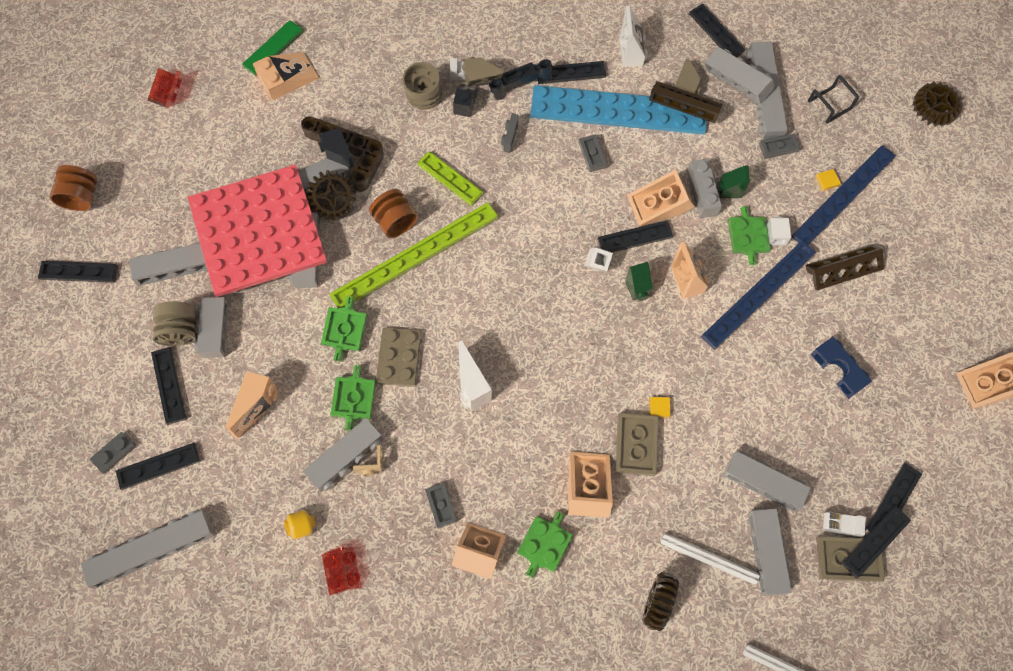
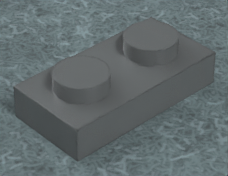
M512 113L510 120L507 119L505 130H507L506 135L503 134L501 145H504L503 152L511 153L518 127V114Z
M794 133L761 140L759 143L764 159L795 153L800 149Z
M596 134L580 138L578 143L589 172L606 168L607 163Z
M121 431L93 455L90 460L102 474H105L136 446Z
M442 483L425 489L437 528L440 529L457 523L445 484Z

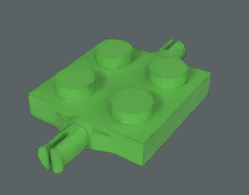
M743 206L740 208L742 217H730L728 219L732 253L748 255L749 265H756V254L769 253L770 251L765 217L749 216L748 206Z
M347 297L345 307L328 308L321 345L336 349L334 361L341 362L343 351L352 350L360 352L367 314L352 309L355 300L353 297Z
M354 365L353 376L346 378L336 377L330 415L346 419L345 431L353 429L354 420L365 418L371 420L376 381L360 377L362 368L360 365L358 367Z
M557 511L552 522L545 521L537 516L535 517L517 554L525 557L531 563L525 573L527 576L530 575L533 578L538 567L555 573L573 536L559 526L565 516L561 513L560 515V512Z

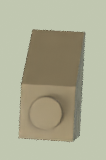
M469 57L463 61L462 70L467 87L502 78L503 71L481 57Z
M688 58L684 62L675 87L698 95L701 86H699L701 78Z

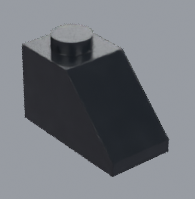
M461 84L457 88L453 101V114L471 117L478 87H467V85Z
M340 127L319 134L321 141L318 142L321 153L325 152L327 159L350 168L354 167Z

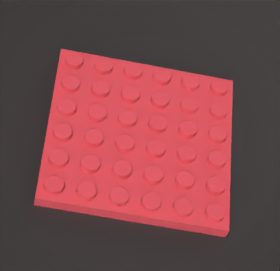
M296 164L188 196L216 297L327 263Z

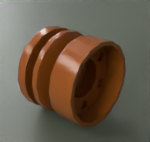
M59 166L55 173V184H53L50 200L55 205L68 210H89L94 197L92 193H94L98 181L97 176L91 171L78 166Z
M399 189L384 192L373 201L369 208L370 215L389 239L396 238L410 230L419 218L416 210L408 203L407 198L404 197V194Z

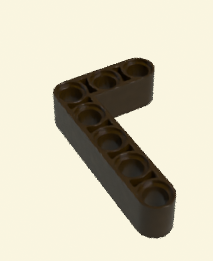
M311 116L305 117L301 121L304 135L317 142L321 141L319 134L339 128L337 125ZM340 127L350 154L360 157L351 174L354 189L359 192L365 191L370 186L384 158L382 144L378 140Z

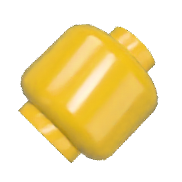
M306 510L290 513L287 515L286 520L283 521L286 535L291 536L294 540L310 536L312 534V527H316L314 516L309 515Z

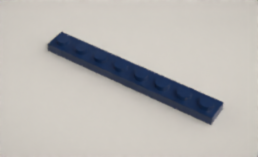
M881 145L791 237L798 243L803 240L809 245L896 155Z
M803 240L799 242L704 332L701 338L716 350L810 260L816 252Z

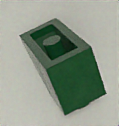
M749 165L722 174L720 181H717L716 184L717 192H720V198L741 199L750 183Z
M648 261L629 267L625 283L633 301L648 299L653 290Z

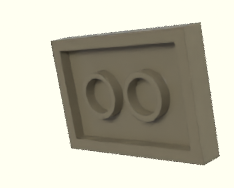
M382 329L376 384L415 387L421 338L420 330Z
M618 413L615 473L656 476L658 416Z
M816 538L819 580L884 581L882 553L857 579L841 564L863 538Z

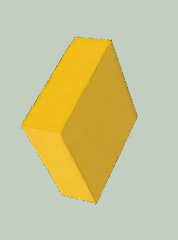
M834 169L817 173L816 175L822 191L841 185Z
M650 397V416L670 418V397Z

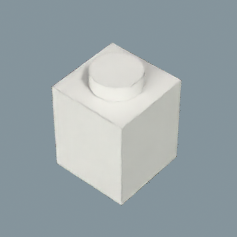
M780 216L770 218L766 225L769 244L787 245L791 239L789 218H782Z
M596 247L590 248L584 266L601 272L607 271L613 253Z

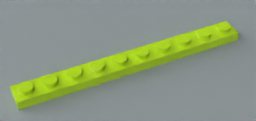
M487 202L329 293V296L337 308L345 307L347 297L355 298V303L497 220L498 215Z

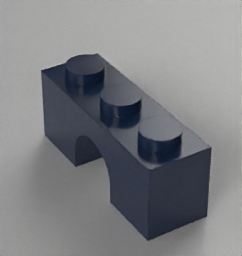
M833 336L810 354L822 369L831 364L837 365L842 369L843 378L836 385L848 399L872 382L869 374L859 367L855 358L849 355L843 348L842 343Z

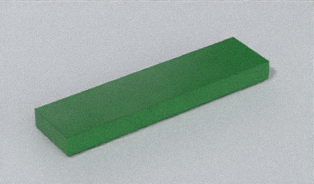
M289 20L242 63L243 67L257 76L253 63L268 56L279 55L303 33L302 28Z

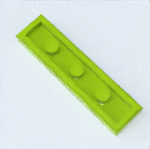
M428 151L417 162L418 166L472 206L483 195L482 190L432 152Z

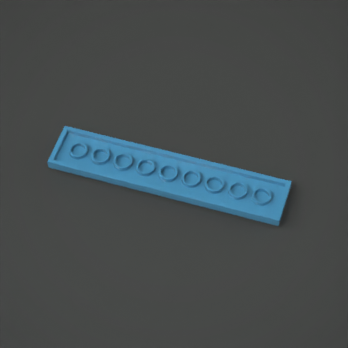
M538 85L533 87L530 118L705 135L706 120L649 101L650 96Z

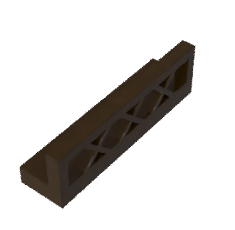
M658 81L653 85L649 101L712 123H716L723 105L722 103Z
M871 244L805 265L806 271L813 275L814 288L818 291L884 270L883 249ZM877 258V266L869 267L868 265L872 259ZM856 264H862L858 272H852ZM843 268L846 270L842 277H835L839 269ZM823 274L829 275L826 281L820 284L819 276Z

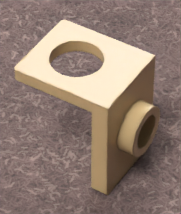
M377 445V465L353 466L355 474L362 473V476H374L375 472H382L381 445Z

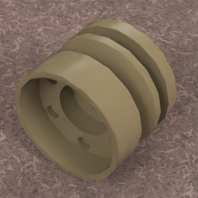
M416 62L404 71L402 77L407 100L413 107L421 110L431 109L441 101L443 95L442 86L436 67L430 63Z
M171 301L154 306L153 321L155 325L153 326V341L155 343L165 346L189 345L195 342L196 327L193 324L196 321V308L193 305L185 302Z

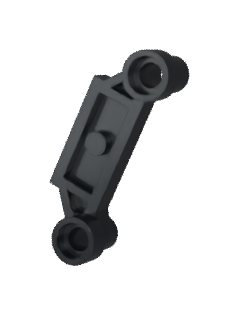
M544 59L538 65L531 62L505 72L501 79L490 81V91L496 100H501L504 98V93L507 90L537 78L549 81L553 78L552 62Z

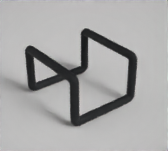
M838 75L833 85L821 93L814 89L808 102L810 103L819 98L831 111L826 120V123H830L853 109L859 99V95L841 75ZM840 79L855 96V99L850 107L833 116L835 113L834 109L822 95L834 89Z

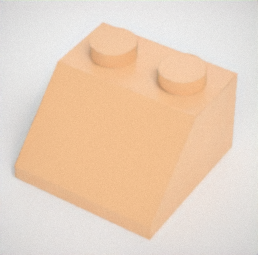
M468 522L457 545L452 566L492 579L506 535Z

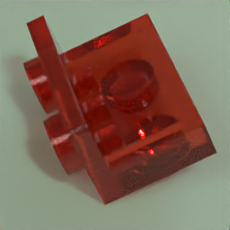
M158 68L147 101L169 108L170 102L174 103L177 93H174L175 88L179 89L182 79L179 78L181 72L177 71L175 75Z
M340 547L321 554L329 596L361 588L360 574L353 547Z

